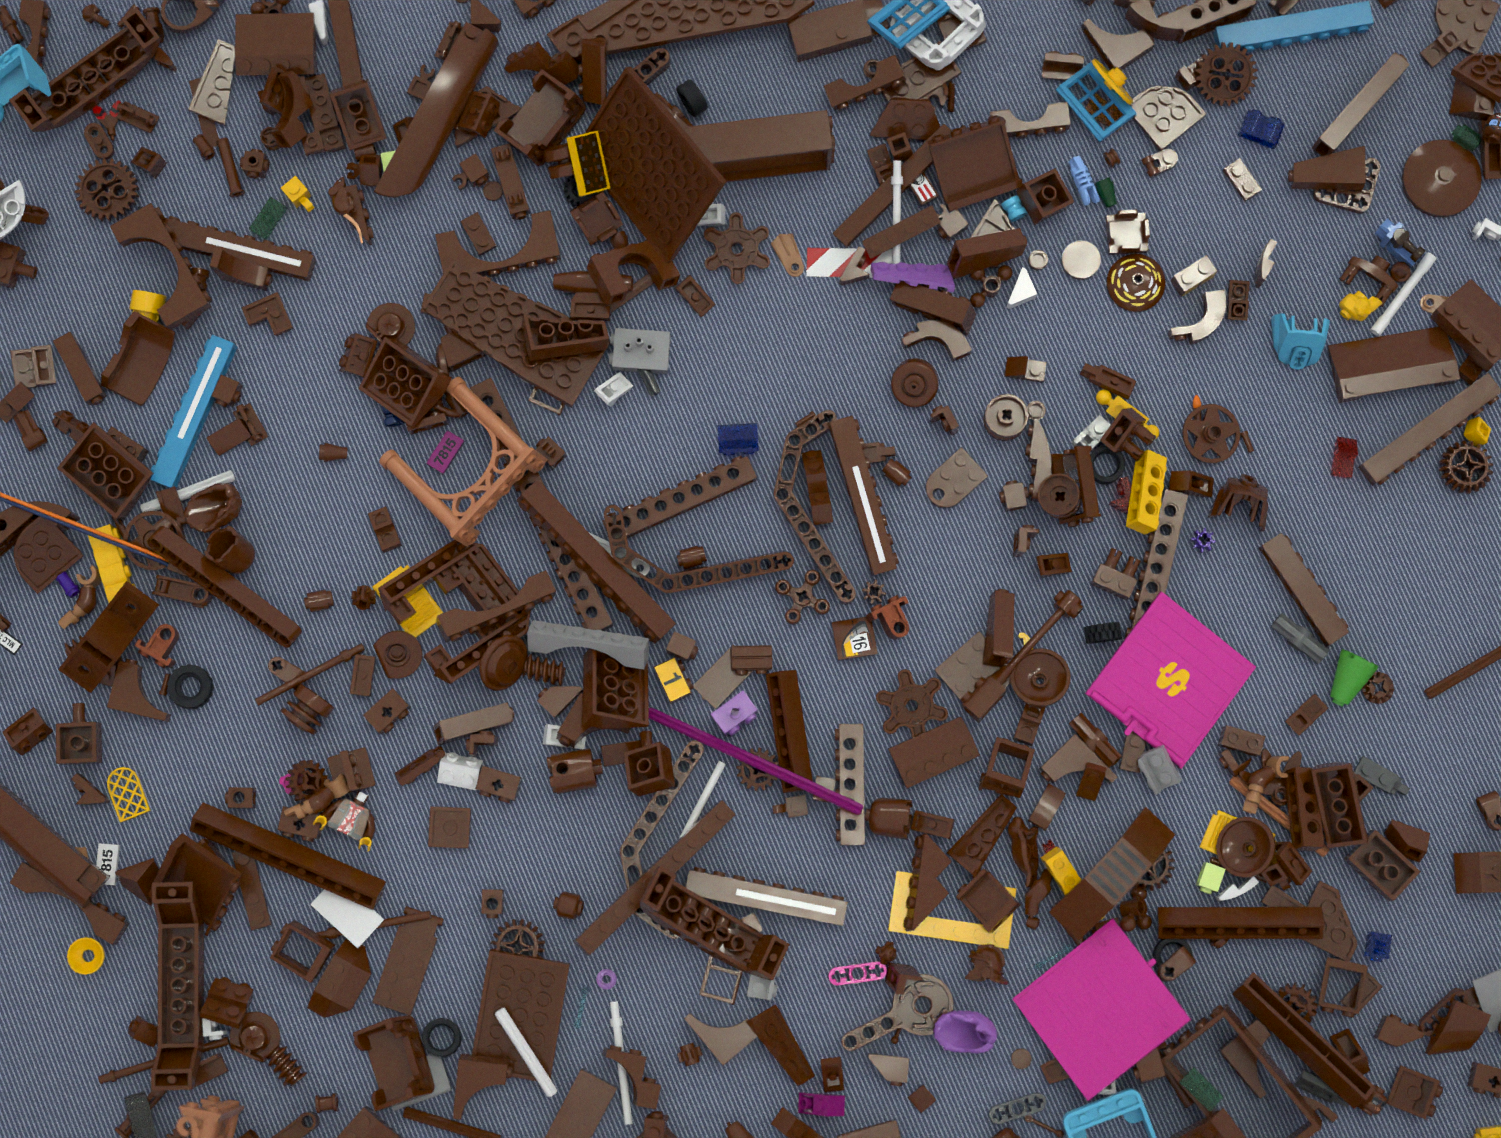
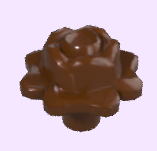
M887 941L884 946L876 948L875 952L879 954L881 964L888 965L889 962H892L897 957V950L894 948L893 942Z

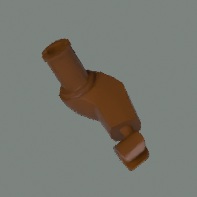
M1048 869L1043 870L1039 880H1035L1025 894V914L1029 915L1026 926L1036 930L1040 923V919L1034 917V915L1039 913L1040 902L1049 895L1051 891L1050 884L1054 879Z

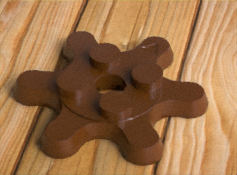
M734 212L729 216V227L726 231H718L712 227L707 228L704 231V238L708 242L713 243L716 250L712 256L706 258L705 267L710 271H714L720 266L728 267L731 271V281L735 284L744 282L745 269L750 265H755L760 269L768 268L770 265L769 257L760 253L758 249L759 243L766 240L769 236L768 228L759 226L751 231L745 229L743 226V216L738 212ZM739 244L743 249L742 252L734 254L731 248L733 245Z
M903 669L897 675L899 688L895 692L880 690L876 694V701L881 705L888 706L891 710L890 717L883 723V729L888 734H893L898 728L906 726L911 730L913 738L926 732L925 723L928 720L944 721L948 717V710L943 706H937L933 701L934 694L941 688L940 680L935 677L928 679L923 685H917L913 681L912 673L907 669ZM910 700L917 702V708L913 711L906 708V704Z

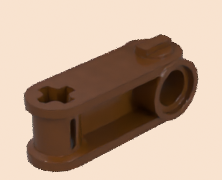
M156 575L157 582L152 595L191 603L193 607L204 609V606L207 607L213 599V595L198 583ZM204 590V598L198 600V592Z

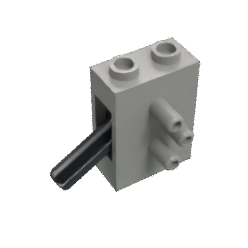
M615 328V334L611 333L610 345H614L613 353L609 354V365H612L614 371L639 372L649 395L655 396L659 394L660 388L652 373L668 374L670 332Z

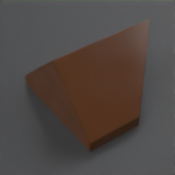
M154 858L115 871L117 878L124 888L152 906V898L148 894L160 869Z

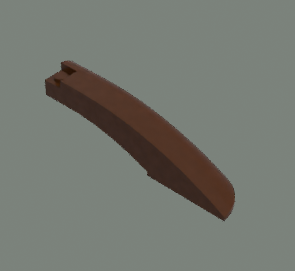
M466 21L376 186L374 193L385 197L397 198L406 194L410 195L423 185L498 47V39L488 29L485 28L482 31Z
M0 782V839L84 909L108 881L110 876L73 847L29 808L23 800Z

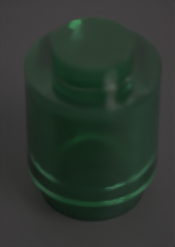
M1466 124L1458 125L1452 132L1454 136L1452 140L1464 149L1472 152L1482 141L1479 134Z

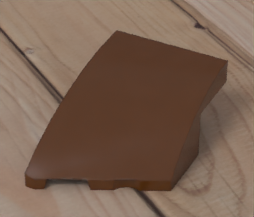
M1452 1000L1446 1019H1441L1435 1037L1431 1036L1425 1054L1433 1055L1469 1050L1482 1035L1491 1014L1457 1000Z

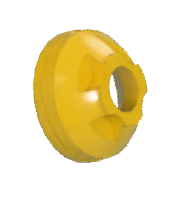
M88 937L74 941L67 953V961L71 969L84 975L96 972L102 966L105 959L103 946L97 940ZM86 950H92L94 953V959L91 962H87L83 958Z

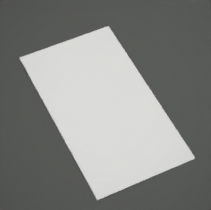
M325 889L310 904L357 948L384 920L374 910Z

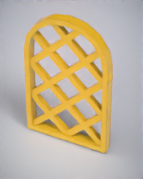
M126 767L117 768L112 771L108 776L107 788L120 823L151 811L136 772ZM124 770L131 772L129 778L123 776ZM113 774L119 776L116 783L110 781ZM133 774L136 777L137 781L131 779ZM121 778L127 780L125 787L118 784ZM130 781L136 784L134 791L127 788ZM110 784L114 785V788H113L112 791H111V788H110ZM138 786H139V788H140L141 794H139V793L136 792L137 789H138ZM117 787L123 789L121 796L114 794ZM125 791L132 793L129 800L123 798ZM134 795L141 797L138 804L132 802ZM114 796L119 798L117 804L115 802ZM143 799H144V802H145L146 807H144V806L141 805ZM121 800L128 802L125 809L119 807ZM130 804L137 806L134 813L128 811ZM139 808H142V809L145 810V811H142V812H140V813H137L138 810H139ZM119 810L124 811L122 817L120 816ZM126 813H129V814L132 815V816L127 817V818L124 819Z

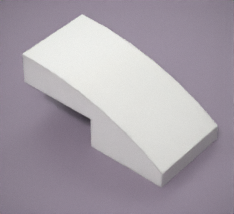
M1250 877L1238 888L1234 884H1230L1216 899L1222 901L1235 898L1249 891L1259 881L1255 877Z

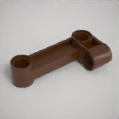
M314 1112L303 1113L272 1138H303L319 1126L320 1118ZM307 1116H311L313 1119L311 1127L305 1125L304 1120ZM250 1129L239 1138L259 1137Z

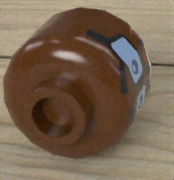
M1501 113L1489 116L1483 129V135L1489 142L1494 144L1501 142Z

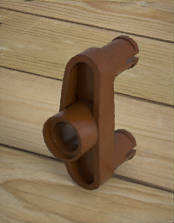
M1375 255L1371 263L1352 256L1348 262V267L1339 278L1340 281H1345V284L1350 286L1357 273L1363 272L1380 283L1382 287L1375 296L1379 300L1381 298L1382 304L1380 307L1384 306L1391 293H1394L1398 288V284L1386 273L1390 263Z

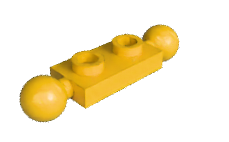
M1108 390L1098 391L1096 401L1100 405L1109 406L1106 410L1107 413L1116 419L1122 409L1132 408L1146 419L1144 427L1156 436L1155 439L1158 438L1159 429L1155 425L1146 424L1149 420L1147 416L1117 395L1113 400Z

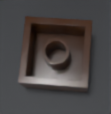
M1056 168L1024 183L1016 190L1034 225L1066 210L1075 202Z

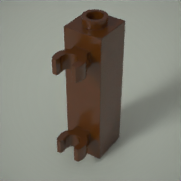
M510 143L491 148L511 218H516V220L524 219L531 213Z

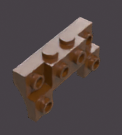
M322 73L305 78V76L299 77L301 85L309 93L313 103L309 110L315 132L308 133L301 139L305 155L336 152L346 149L339 126L340 122L330 97V89L325 74Z

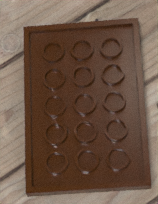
M490 949L472 1055L510 1059L509 1066H513L512 1077L537 1081L495 1016L499 1009L505 1008L551 1079L570 963Z

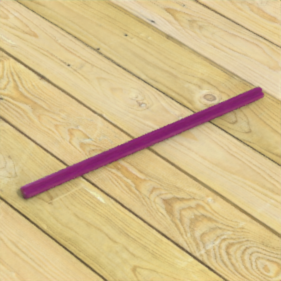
M649 708V719L857 815H860L864 806L854 800L661 711Z

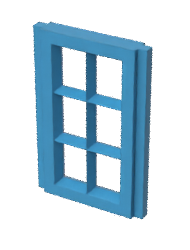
M892 0L868 19L867 23L896 48L901 49L948 12L950 6L944 0H924L918 6L913 5L909 0ZM929 1H932L937 7L926 15L920 8ZM904 4H907L913 10L901 18L894 13ZM915 12L923 17L913 26L905 22ZM892 15L898 21L889 29L884 28L880 23ZM902 23L908 30L897 38L891 31Z
M1091 62L1059 85L1056 91L1065 102H1068L1069 107L1095 138L1101 142L1131 120L1137 113L1118 93H1115L1114 89L1110 90L1105 85V79L1102 78V75L1098 73V70L1095 69ZM1088 73L1098 84L1091 91L1080 80ZM1076 82L1087 93L1079 100L1069 89ZM1099 89H1102L1111 99L1104 106L1093 96ZM1089 97L1099 107V110L1092 115L1081 104ZM1112 104H1115L1123 114L1116 121L1106 111ZM1102 112L1112 123L1105 130L1094 119Z

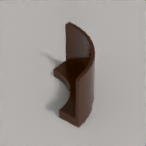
M133 311L123 324V331L119 344L122 346L119 353H114L109 364L101 374V386L139 406H143L156 387L166 367L173 348L175 332Z

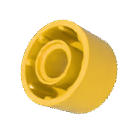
M133 290L129 310L136 311L157 322L160 316L157 309L166 303L167 296Z

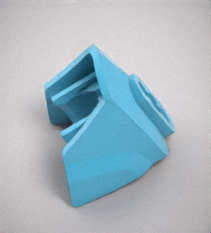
M1282 313L1272 316L1273 345L1278 353L1279 360L1284 364H1290V367L1296 370L1318 362L1325 347L1330 320L1324 318L1322 332L1319 333L1317 318H1314L1313 329L1306 331L1296 329L1295 316H1291L1288 320L1285 314Z

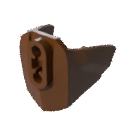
M1241 474L1240 479L1228 477L1226 483L1218 491L1208 518L1220 516L1224 508V512L1231 516L1234 505L1243 499L1251 504L1249 517H1251L1250 522L1255 521L1260 502L1263 500L1259 527L1260 531L1264 532L1268 511V489L1258 484L1257 479L1250 475Z

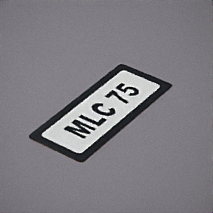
M0 630V646L12 655H16L23 643L7 631L2 633Z

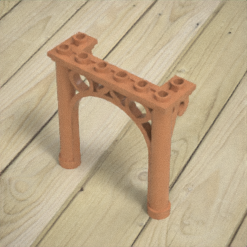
M456 377L450 381L446 391L485 427L492 441L491 459L480 479L464 491L454 494H442L434 491L393 449L385 452L381 456L379 463L384 469L389 470L449 530L450 536L468 547L477 540L478 535L481 533L478 529L474 528L475 525L482 522L487 512L495 508L499 499L510 491L511 486L524 476V472L527 469L535 474L545 466V462L548 459L533 447H529L467 387V383L461 377ZM499 440H500L509 450H505V449H504V450H501V451H500ZM507 455L510 456L509 465L499 470V458ZM496 472L501 476L493 484V479L495 477L493 473ZM485 492L478 501L476 497L473 496L474 493L479 495L480 493ZM470 498V507L465 512H459L461 499ZM442 500L453 501L452 510Z
M208 1095L207 1098L201 1099L200 1103H203V1108L199 1107V1103L187 1101L186 1104L179 1107V1110H181L180 1114L185 1116L178 1120L176 1125L177 1131L184 1137L189 1136L190 1131L185 1128V1123L189 1122L191 1124L192 1138H234L239 1114H241L245 1106L239 1105L240 1101L232 1099L219 1101L220 1097Z

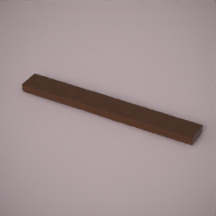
M943 124L927 141L932 140V137L938 134H943V136L950 134L951 129ZM927 141L901 165V176H903L901 194L933 164ZM891 176L833 232V235L846 248L893 203Z

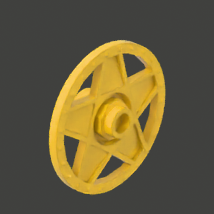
M1094 58L1092 64L1098 70V73L1102 75V78L1105 79V85L1110 90L1114 89L1115 93H1118L1126 103L1131 105L1133 100L1123 88L1127 79L1125 74L1118 67L1108 71L1102 63Z

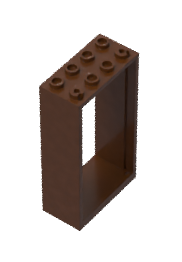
M827 110L684 127L685 132L727 182L830 170L831 163H834L835 137L832 135V116H828Z
M1221 1004L1211 1011L1209 1018H1201L1195 1023L1196 1026H1194L1192 1031L1186 1030L1179 1036L1180 1038L1177 1043L1174 1044L1172 1041L1167 1045V1048H1164L1161 1062L1204 1115L1208 1116L1217 1111L1216 1107L1174 1056L1222 1018H1225L1308 1119L1306 1123L1286 1138H1310L1321 1129L1322 1119L1228 1004H1225L1223 1007Z

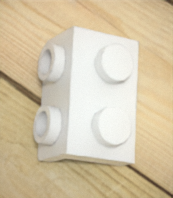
M452 752L445 753V756L440 761L437 782L477 790L475 788L483 760L472 756H460Z

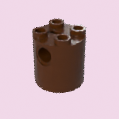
M591 748L552 754L551 757H547L548 769L553 774V776H549L553 793L562 794L596 788V775L603 774L601 758L593 759Z

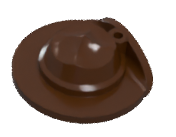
M385 303L376 307L370 313L365 327L380 343H382L384 337L399 340L407 346L415 333V321L412 314L407 308L397 303Z
M388 632L373 644L374 650L388 678L398 679L407 677L414 673L421 664V645L408 632Z
M263 1012L246 1013L239 1029L232 1027L230 1030V1048L249 1058L265 1062L263 1057L280 1043L279 1027L272 1017Z

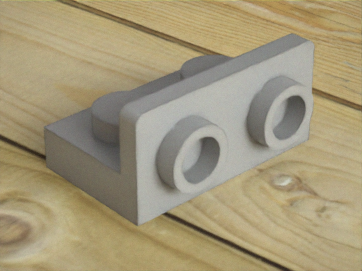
M1164 745L1143 752L1138 758V767L1141 772H1144L1147 784L1155 795L1159 794L1162 789L1178 784L1182 780Z
M781 965L775 975L776 977L780 975ZM750 974L746 996L771 1001L772 997H776L778 985H774L775 977L771 981Z

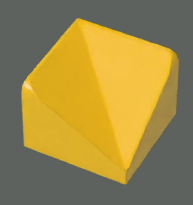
M1480 417L1468 420L1464 436L1469 441H1473L1474 446L1477 444L1483 445L1488 442L1491 428Z

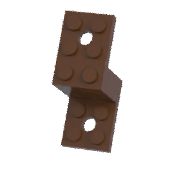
M126 581L58 670L92 693L159 604ZM129 604L134 605L136 609L131 608ZM82 666L87 667L89 671L83 669Z

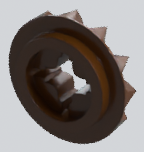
M1375 672L1362 688L1365 698L1375 704L1387 702L1395 690L1393 681L1387 674L1382 672ZM1383 681L1381 688L1384 692L1378 691L1374 694L1376 689L1374 683L1379 684Z

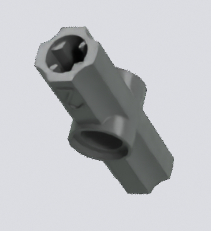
M1283 613L1271 625L1275 631L1287 639V643L1299 652L1302 651L1317 664L1330 651L1313 638V634L1301 625L1298 626Z

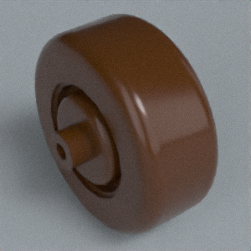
M918 358L907 359L901 362L894 370L891 379L893 395L901 404L908 407H922L931 402L939 386V377L936 369L929 362Z

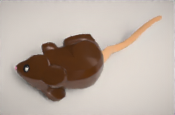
M341 177L328 190V194L332 199L334 211L354 224L359 233L360 242L363 244L360 227L349 216L356 211L351 199L350 190L346 186L344 177Z

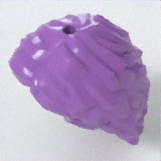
M954 1010L942 1014L935 1023L934 1038L937 1039L939 1045L944 1047V1050L960 1053H984L993 1048V1043L997 1039V1030L993 1022L979 1012Z

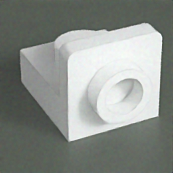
M1487 218L1481 223L1478 221L1472 230L1475 233L1472 237L1473 240L1479 238L1482 232L1491 240L1498 241L1501 238V226Z
M202 1018L203 1037L209 1036V1040L222 1039V1035L227 1034V1030L215 1031V1027L218 1026L217 1022Z

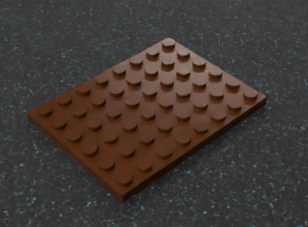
M631 66L625 67L585 133L598 130L611 188L607 189L608 193L668 264L675 259L727 181Z

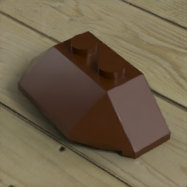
M347 938L345 939L315 987L307 1006L308 1009L324 1018L352 1010L372 975L366 946L361 944L357 948Z

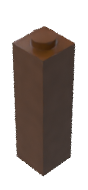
M68 332L53 340L84 401L89 405L101 403L107 395L75 335Z

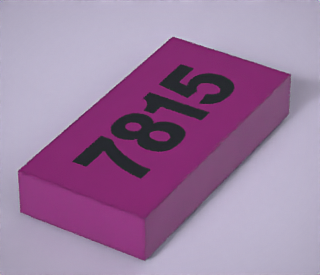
M447 430L426 464L444 475L465 441Z

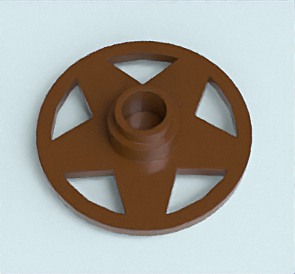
M1206 404L1197 407L1187 416L1183 424L1182 437L1186 449L1194 458L1205 463H1218L1228 459L1237 449L1240 441V428L1235 416L1228 409L1216 404ZM1206 409L1203 421L1191 420L1199 411ZM1218 410L1226 414L1232 422H1220ZM1187 431L1197 437L1193 448L1188 440ZM1235 433L1234 443L1229 451L1225 439ZM1211 449L1220 458L1209 459L1202 457V455Z
M146 511L138 514L128 523L123 540L128 542L129 532L132 526L135 525L139 536L129 543L156 553L148 546L147 539L160 526L170 529L173 524L178 536L182 539L183 533L177 521L170 515L160 511ZM157 515L163 518L152 525L143 517ZM125 550L129 559L140 568L146 570L166 568L165 565H160V563L146 558L148 565L139 562L132 555V552Z

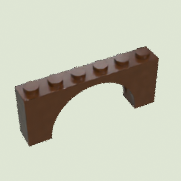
M150 203L114 223L110 228L123 247L138 242H152L164 246L173 254L178 266L177 286L170 299L157 309L166 327L173 330L212 308L209 303L212 299L206 290L203 291L200 284H202V281L197 273H192L190 268L193 266L187 256L183 257L181 244L178 240L174 241L171 235L174 232L168 223L165 224L162 218L165 216L159 206L155 208Z
M551 210L531 214L532 229L527 243L516 255L503 261L488 262L471 256L460 245L454 230L435 234L443 274L452 260L464 268L469 267L473 269V272L481 276L488 275L489 277L498 276L500 272L505 271L514 273L519 271V268L524 267L533 269L538 267V264L546 263V265H552L557 263V260H561Z

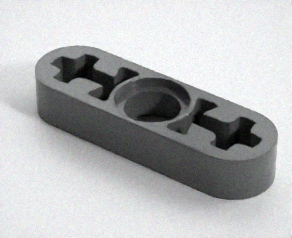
M1034 1092L994 1105L989 1110V1118L995 1124H1002L1039 1112L1045 1108L1046 1098L1041 1093ZM1035 1096L1038 1099H1042V1102L1039 1103L1040 1107L1037 1108L1036 1105L1029 1106L1031 1110L1027 1111L1024 1099H1027L1028 1103L1033 1102ZM1016 1102H1020L1023 1105V1111L1020 1114L1012 1112V1105ZM1008 1105L1011 1117L1008 1118L1006 1113L1001 1115V1120H998L996 1117L993 1118L995 1109L1002 1112L1006 1110L1004 1106Z

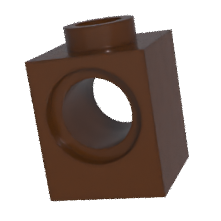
M228 787V792L225 793V804H228V808L256 809V788ZM242 792L245 798L242 803L238 804L236 802V795Z
M482 889L481 914H486V918H498L499 914H504V890ZM491 898H495L498 901V906L494 910L488 907V901Z

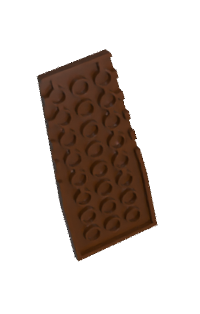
M452 260L423 305V311L521 379L572 408L606 350L529 361L521 326L523 315H530L533 318L543 316L548 317V319L558 320L561 318L571 320V318L538 301L536 303L528 299V296L522 293L518 294L510 290V287L504 284L501 286L491 281V278L483 277L473 272L474 270L469 267L464 268Z

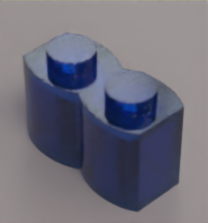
M1248 110L1238 136L1267 148L1275 149L1285 124L1277 117L1271 116L1269 118L1264 116L1259 110Z

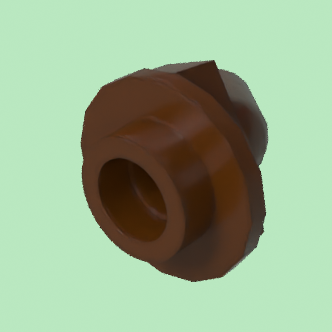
M95 4L84 7L82 11V19L91 24L95 21L105 28L110 23L99 15L100 9Z

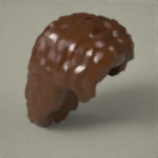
M217 483L193 494L183 513L186 523L190 525L191 529L194 528L196 531L203 533L212 532L217 528L227 525L239 516L242 499L240 493L232 484Z

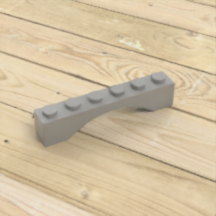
M535 620L532 621L527 631L528 651L548 654L564 647H587L608 654L623 666L644 669L649 659V638Z

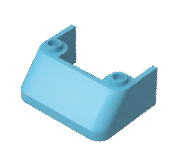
M19 44L13 45L0 56V122L4 118L3 106L9 102V99L30 85L34 90L39 89L48 97L51 95L45 72L28 51Z
M1133 1088L1124 1089L1068 1111L1062 1119L1066 1138H1086L1085 1129L1123 1115L1124 1119L1129 1123L1142 1121L1148 1138H1156L1141 1095Z

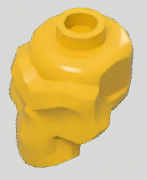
M1357 291L1355 294H1347L1339 303L1340 314L1346 320L1352 319L1361 322L1382 304V301L1374 296L1368 299L1360 291Z

